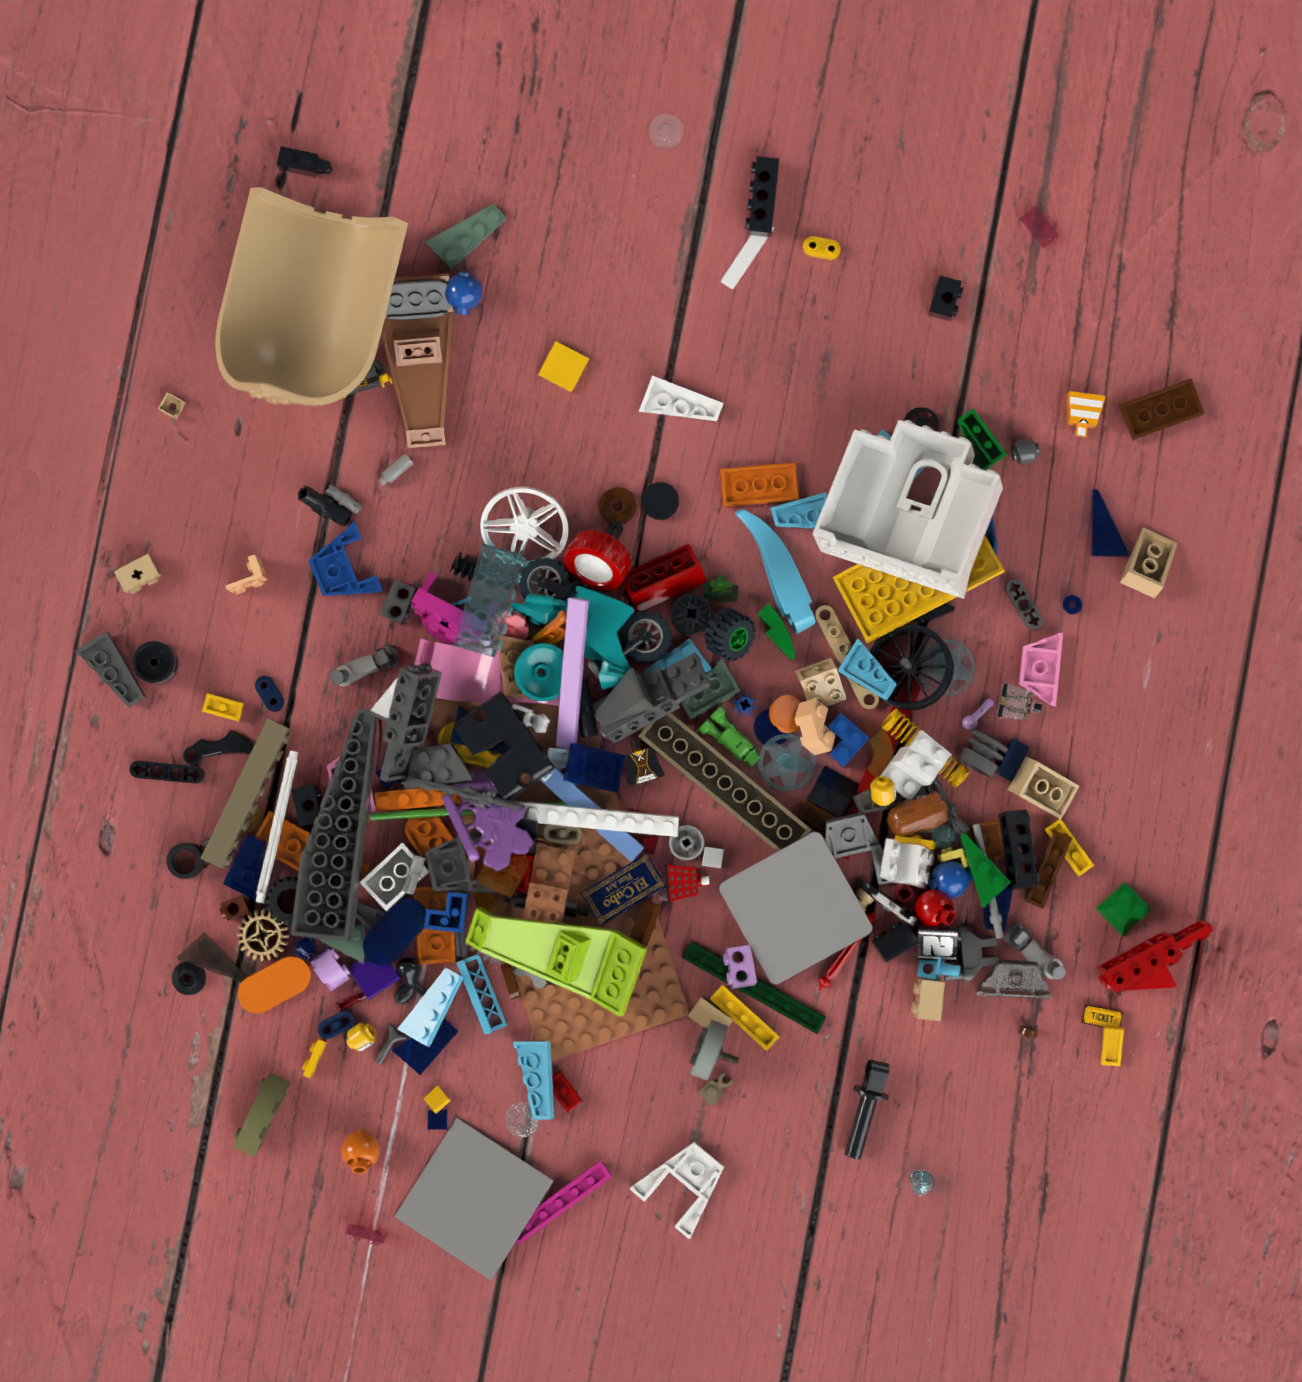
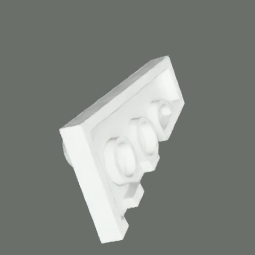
M652 376L639 411L717 421L724 403Z

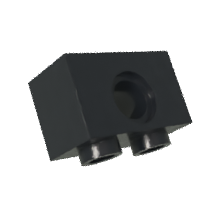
M939 276L928 313L929 316L950 321L952 316L956 317L959 307L956 305L957 298L961 299L963 287H960L962 281ZM949 295L952 301L945 303L942 300V296Z
M315 784L291 789L299 827L314 825L315 818L318 816L321 808L319 799H322L320 787L317 788ZM308 800L314 802V808L311 811L305 808V803Z

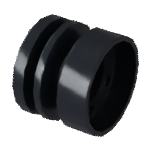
M685 594L679 597L671 611V619L675 629L686 636H697L703 633L712 617L708 601L697 594ZM688 610H690L691 612L694 610L696 611L694 619L692 617H687Z

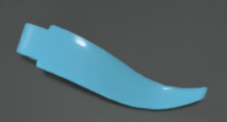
M743 509L734 512L751 532L758 545L771 591L781 616H786L796 634L813 626L816 620L809 606L812 600L785 544L765 522L752 513Z

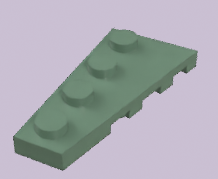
M492 204L425 241V243L453 270L507 220V217Z

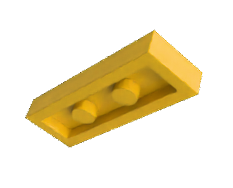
M1058 819L1044 829L1050 839L1054 830L1073 837L1064 858L1078 877L1094 866L1061 819Z

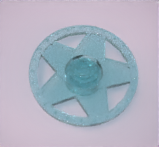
M942 639L945 643L957 645L956 648L950 651L954 662V673L951 684L943 695L954 696L966 690L972 683L976 671L975 660L971 651L961 642L952 639ZM936 641L931 643L924 649L919 659L926 656L928 651L931 653L939 648V644ZM943 651L932 657L933 663L930 665H945ZM965 653H967L970 659L971 671L961 664ZM921 669V672L933 679H938L941 683L945 669ZM919 675L923 685L933 693L936 689L928 684L925 680L927 679L926 677ZM955 680L967 681L960 689L951 692Z
M780 734L769 739L762 747L758 757L759 772L763 780L772 788L780 791H793L804 786L812 777L815 769V755L808 750L811 761L800 757L802 749L800 737L794 734ZM783 738L793 739L785 748L775 743L776 740ZM767 749L772 761L763 768V756ZM808 772L804 780L795 785L796 774ZM780 775L784 787L774 784L768 778Z

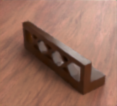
M643 899L630 935L631 939L645 947L648 946L661 905Z

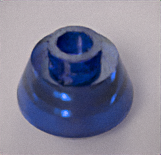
M309 937L303 938L292 948V955L301 960L305 958L307 961L316 954L314 950L317 947L314 939Z

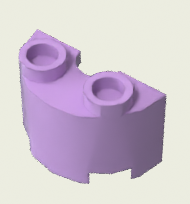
M328 947L312 958L310 963L314 966V971L321 981L332 992L351 978L349 977L350 971L345 964L341 966L337 959L340 958L334 948L330 949Z

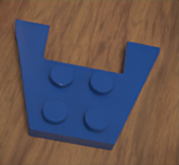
M355 522L309 559L323 596L383 592L377 575L360 582L357 581L346 554L345 545L362 539Z

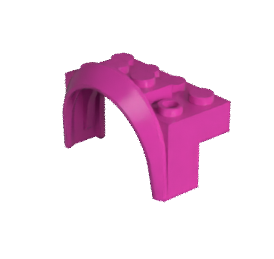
M430 572L422 588H418L412 599V609L415 610V614L420 616L426 630L436 639L448 644L463 645L468 643L475 644L476 642L481 644L491 625V620L498 613V607L491 604L483 621L430 594L437 577L436 574ZM441 621L448 623L449 628L441 625Z

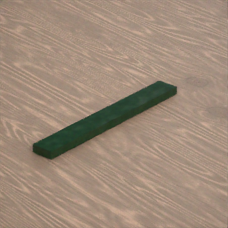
M691 941L682 958L728 984L726 973H729L728 965H724L723 959ZM736 973V978L739 981H745L744 973ZM756 978L757 983L753 986L736 988L815 1034L818 1033L826 1019L825 1016Z

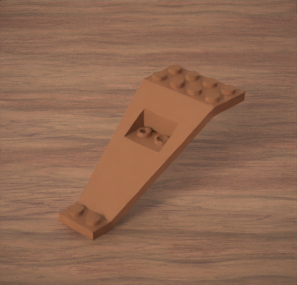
M449 273L400 277L395 278L394 281L440 279L447 283L450 277ZM453 307L440 317L392 320L385 316L381 335L406 430L408 448L446 445L444 419ZM425 347H430L431 350H430V351H425L424 348H425ZM406 349H411L412 352H411V353H407L405 350H406Z

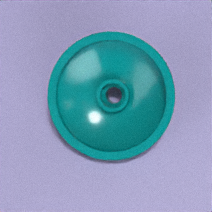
M546 643L535 644L525 649L518 657L514 668L515 681L520 691L528 698L536 701H550L559 697L564 652L560 648ZM539 668L543 669V673L541 675H538L537 670Z

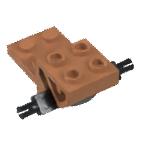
M537 844L528 894L517 892L515 896L504 893L503 902L514 903V907L525 909L523 919L562 923L564 916L575 918L576 914L588 917V908L578 907V903L567 901L575 851Z

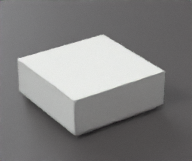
M704 847L702 866L721 868L724 849Z

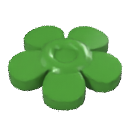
M718 576L717 581L711 580L709 586L714 588L712 590L714 596L721 594L722 597H726L729 594L727 589H730L732 584L730 581H725L724 576Z

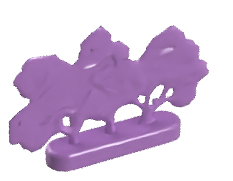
M468 769L470 774L474 775L473 780L452 783V786L460 788L472 785V788H476L480 793L491 790L498 791L485 773L486 770L482 769L475 771ZM446 794L441 797L471 863L479 860L476 847L481 846L486 851L483 860L484 865L494 867L498 871L509 865L511 852L527 854L529 847L532 846L533 840L527 831L515 827L516 823L524 816L525 805H521L519 811L493 804V806L485 805V809L474 804L475 807L471 808L470 805L472 803L466 804L468 800L465 798L462 799L461 804L458 806L455 805L451 795ZM465 809H470L474 811L476 819L474 822L465 825L460 813ZM473 827L482 833L481 838L475 843L472 842L467 831ZM491 841V844L486 845L485 842Z

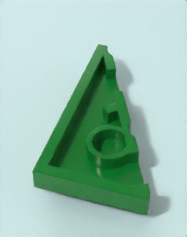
M963 833L961 835L963 849H965L967 862L979 895L981 907L984 908L1011 882L976 844Z

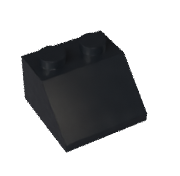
M824 766L806 800L839 818L843 815L858 784Z
M898 921L890 926L892 930L887 933L881 931L873 936L875 940L872 941V944L883 962H889L920 943L906 922L901 923Z

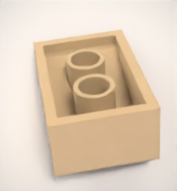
M1143 527L1125 566L1120 583L1155 598L1164 587L1178 543Z
M1026 756L1008 791L1062 819L1079 785Z

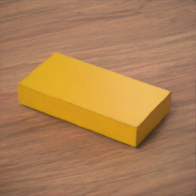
M1104 1026L1101 1065H1121L1123 1027Z

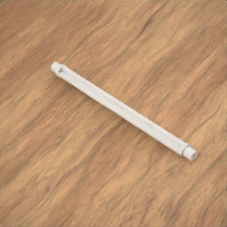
M290 751L289 757L286 759L283 781L256 891V902L264 903L267 895L296 764L298 763V752Z

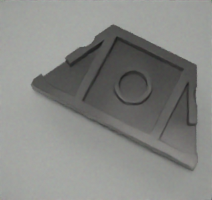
M452 743L415 749L406 780L416 778L445 784L473 780L474 775L470 774L465 766V761L458 755V750ZM404 784V789L417 788V786Z

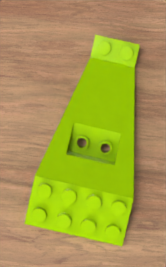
M482 907L476 908L466 939V943L477 950L587 997L619 1017L625 1015L647 947L618 930L495 916Z

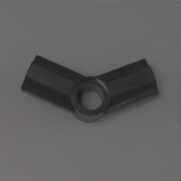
M305 485L297 493L298 500L312 508L313 512L324 518L331 519L338 525L345 527L352 515V512L311 487Z

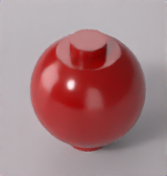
M932 889L925 891L917 898L915 912L919 921L925 926L942 927L952 924L955 920L956 913L954 912L953 901L944 892Z

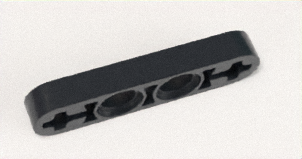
M135 761L129 768L133 777L193 784H199L205 779L204 770L197 766ZM138 764H140L141 768H148L147 765L150 764L149 776H146L148 772H140L137 775L134 767H138ZM156 766H161L163 769V774L160 777H156L153 774V769ZM175 768L182 770V776L178 779L172 776V770ZM186 768H189L187 771L189 773H195V770H198L201 777H198L195 781L194 777L187 776L188 780H184Z

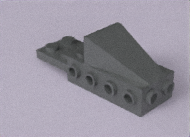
M694 652L664 670L657 668L649 671L644 676H641L633 667L629 669L607 697H603L593 704L595 709L594 717L600 722L601 727L599 730L602 736L616 743L680 708V702L711 686L699 656Z
M409 664L408 667H400L396 680L370 710L371 715L387 722L383 741L388 742L380 775V779L385 782L407 778L414 750L417 749V746L425 744L442 672L433 669L430 664Z

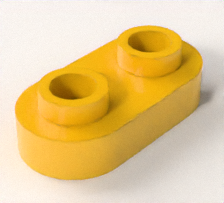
M810 236L803 243V251L810 257L834 260L841 251L839 243L835 240ZM815 243L816 247L812 249L809 247V244ZM828 247H834L835 251L829 252Z

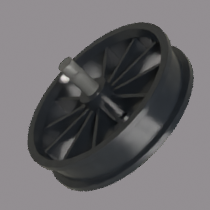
M904 624L878 638L870 650L876 660L881 652L901 664L900 666H882L885 670H900L890 676L893 680L903 675L892 695L887 701L884 700L897 709L915 711L927 708L940 700L951 684L954 673L952 654L940 636L927 627L916 624ZM905 633H909L908 658H906L895 637ZM913 633L926 635L912 659ZM931 637L940 647L918 660ZM891 639H893L903 657L901 660L882 650ZM943 651L945 665H920ZM921 669H945L941 683L922 673ZM919 675L939 685L931 695H927L918 679ZM908 678V702L894 700ZM913 678L916 679L926 697L916 702H912Z

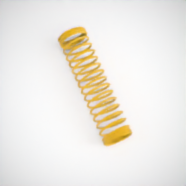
M895 709L884 720L882 728L886 732L889 731L901 716H904L902 721L891 732V735H894L902 723L908 720L907 725L895 738L898 739L906 728L913 724L911 730L900 741V743H903L912 730L918 728L916 733L905 744V747H907L919 733V726L914 727V722L909 723L910 719H905V715H901V711ZM951 755L944 764L945 767H942L937 775L941 774L949 762L955 759L954 764L946 770L942 778H945L954 766L960 763L959 767L947 779V782H950V785L956 788L967 777L969 769L965 765L961 766V762H956V758H952Z

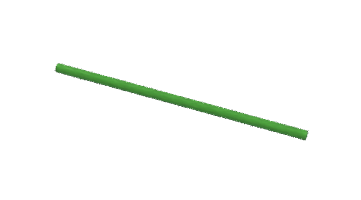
M564 801L543 802L548 804L567 805ZM446 808L370 813V820L449 816ZM465 809L460 813V815L475 814L470 809Z

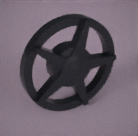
M914 408L904 418L905 421L913 412H916L917 419L914 423L920 427H929L928 422L934 418L936 423L935 431L938 432V418L928 408ZM919 411H926L932 416L925 419L921 417Z

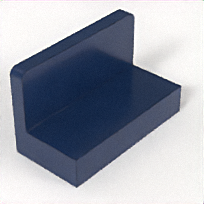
M1016 738L1011 739L1007 747L1008 751L1002 756L1003 760L999 762L998 769L995 772L1011 782L1029 749L1028 746L1020 743Z

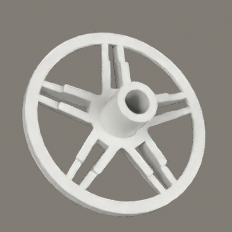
M521 486L499 492L488 502L481 517V534L487 548L498 559L512 566L524 568L529 562L535 561L520 560L529 538L552 551L545 557L553 560L564 549L568 539L569 523L564 509L551 495L536 488ZM518 493L535 494L546 499L551 504L534 511L531 508L525 507ZM510 494L514 495L515 501L520 510L519 513H517L514 502L512 501ZM507 496L514 518L487 520L494 504ZM554 507L556 508L554 511H552L551 513H548L546 516H544V517L541 518L540 520L537 519V517L543 515L544 513L548 512V511L551 510L552 508H554ZM557 512L563 524V534L560 543L539 527L540 524ZM487 526H510V528H504V527L492 528V527H487ZM488 531L514 533L509 556L496 548L489 537ZM539 535L541 538H543L545 541H547L549 544H551L552 546H554V547H556V548L551 547V546L548 545L545 541L541 540L540 538H538V537H536V536ZM518 539L523 541L517 559H514L512 557Z

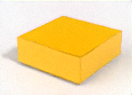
M436 1086L424 1097V1100L435 1113H438L451 1101L439 1086Z

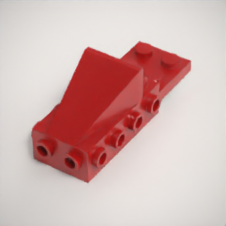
M1199 920L1173 935L1162 931L1097 966L1096 968L1100 974L1098 979L1103 987H1106L1107 990L1110 989L1114 993L1118 991L1174 988L1177 985L1166 965L1169 964L1171 966L1180 961L1179 958L1183 957L1181 948L1185 950L1191 947L1194 941L1208 938L1210 936L1209 933L1214 930L1211 924Z

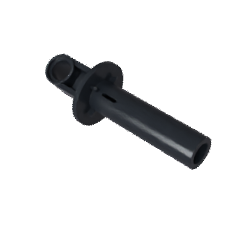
M869 1059L865 1067L862 1084L853 1086V1090L858 1092L861 1097L844 1152L850 1158L861 1159L878 1099L888 1100L889 1095L883 1092L890 1072L889 1063Z

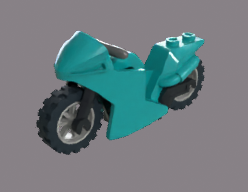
M548 557L537 558L523 568L522 574L519 577V589L525 602L524 604L511 602L510 607L513 609L512 612L518 611L521 615L529 617V621L537 626L540 624L548 625L557 617L561 610L567 612L569 597L589 600L584 657L592 661L589 662L588 667L592 674L600 679L602 689L616 687L627 671L631 669L627 662V659L630 657L641 663H653L663 658L669 651L672 643V633L669 624L660 614L652 611H639L635 614L632 607L606 596L601 591L589 587L588 584L580 581L571 582L565 567L555 559L553 560ZM547 570L545 577H542L538 572ZM550 571L555 573L557 576L555 578L548 579ZM536 574L538 576L537 582H532L531 580L533 576ZM531 585H539L540 587L533 593ZM540 591L545 592V595H539ZM648 623L646 631L640 627V624ZM651 624L658 628V630L652 633L649 632ZM637 627L639 629L638 635H632ZM660 633V641L658 642L652 636ZM652 643L657 644L654 649L650 650L649 646ZM644 646H646L647 651H643V650H640V649H642ZM594 662L602 663V665L598 667Z

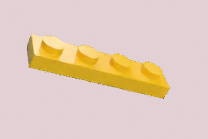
M721 985L710 997L714 1004L766 1051L778 1040L779 1036L724 985Z

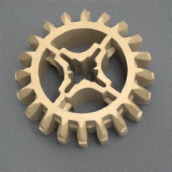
M262 909L260 915L259 911L255 910V917L251 913L247 914L249 921L243 918L242 922L245 926H238L240 930H243V933H237V936H242L243 940L237 942L238 944H245L241 951L248 949L247 957L254 953L253 960H256L258 955H260V961L263 962L266 955L268 961L272 960L271 954L275 957L279 956L277 950L284 952L281 944L288 945V942L284 941L283 938H289V934H284L283 931L289 928L288 926L282 928L281 925L284 922H277L278 917L273 919L271 911L266 915V909ZM262 919L271 921L276 926V929H267ZM256 921V933L248 937V931ZM261 930L267 933L272 932V934L265 937L264 941L262 940L263 938H254L261 934ZM278 934L277 943L270 949V938ZM259 941L264 951L256 950L250 942Z

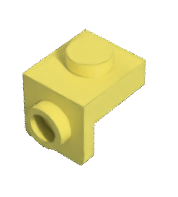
M952 847L941 850V854L937 855L938 862L957 858L959 863L967 867L968 859L962 848L955 850Z

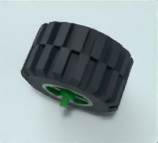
M725 608V610H720L718 614L716 613L713 619H710L708 622L709 625L706 627L704 638L706 639L705 645L709 651L728 661H736L738 658L744 657L745 653H748L750 646L752 647L754 633L756 631L755 624L749 617L733 609Z

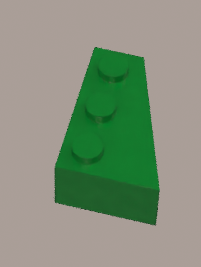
M974 408L958 419L963 437L968 439L973 447L975 457L972 464L977 465L981 470L987 471L1007 456V453Z

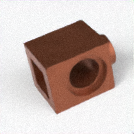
M240 895L220 903L222 906L219 908L223 919L226 918L227 921L251 913L245 895ZM232 903H236L239 907V911L236 914L230 912V905Z

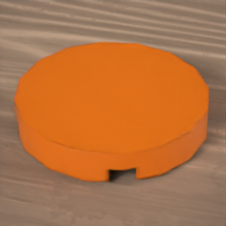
M783 695L776 698L769 708L771 723L783 733L798 731L800 726H796L795 715L801 701L791 695Z

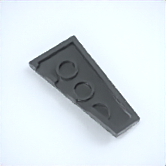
M109 632L101 634L75 651L128 707H132L147 698Z

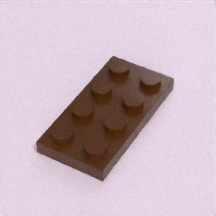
M1191 378L1119 405L1132 441L1205 414Z

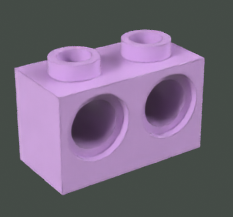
M750 945L727 948L725 954H723L724 965H728L729 973H726L728 985L731 984L732 989L755 985L757 980ZM734 953H739L742 956L741 962L733 960ZM736 973H744L745 981H739L736 978Z

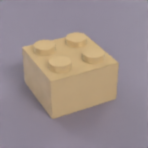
M918 978V982H914L913 994H916V1002L912 1001L911 1013L914 1014L915 1018L941 1021L945 982Z

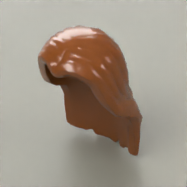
M934 792L920 799L905 800L889 811L887 822L891 831L897 836H910L917 832L933 830L948 821V807L939 793Z

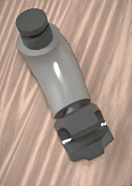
M389 644L375 650L374 655L370 654L359 657L338 667L336 671L332 672L331 680L340 686H349L379 671L380 668L385 671L397 666L400 663L399 653L397 649H394Z
M1017 922L1006 930L1007 934L1004 940L1016 951L1020 950L1027 961L1040 974L1049 979L1055 978L1058 980L1065 976L1066 971L1062 962L1049 954L1034 938H1031L1032 934Z

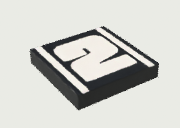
M919 926L918 960L938 961V957L942 956V961L956 962L958 927Z

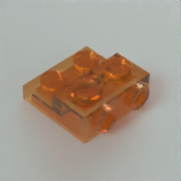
M511 852L508 866L496 871L494 867L484 865L476 878V882L511 898L529 868V860L524 854Z

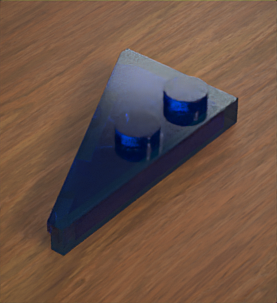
M1093 489L1091 557H1129V552L1098 489Z

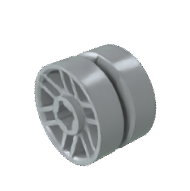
M683 825L678 827L677 837L670 836L669 847L672 854L678 859L692 860L702 852L704 838L702 833L694 826ZM685 839L690 841V845L687 847L683 845V840Z

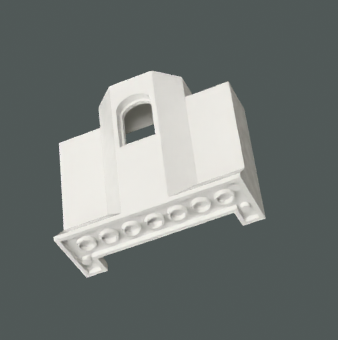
M898 420L890 441L885 436L879 435L877 437L871 435L869 431L854 429L812 535L820 551L964 599L970 571L1003 489L1000 475L993 470H981L980 467L972 464L975 457L971 442L964 437H959L958 439L944 431L940 433L933 431L928 426H916L914 422L909 420ZM921 467H933L942 474L931 506L907 499L915 475ZM911 505L921 508V511L910 509Z

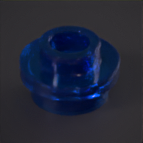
M1070 595L1063 601V609L1068 614H1076L1082 608L1081 599L1075 595ZM1069 602H1074L1075 608H1070Z

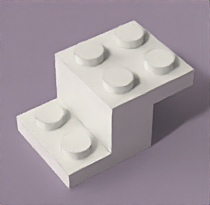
M919 731L909 746L899 749L881 776L892 779L895 782L896 792L904 799L912 800L921 786L932 783L952 754L924 731Z
M886 839L880 877L891 883L913 885L921 889H927L931 879V874L929 873L930 866L934 862L933 851L922 845L899 843L893 839Z

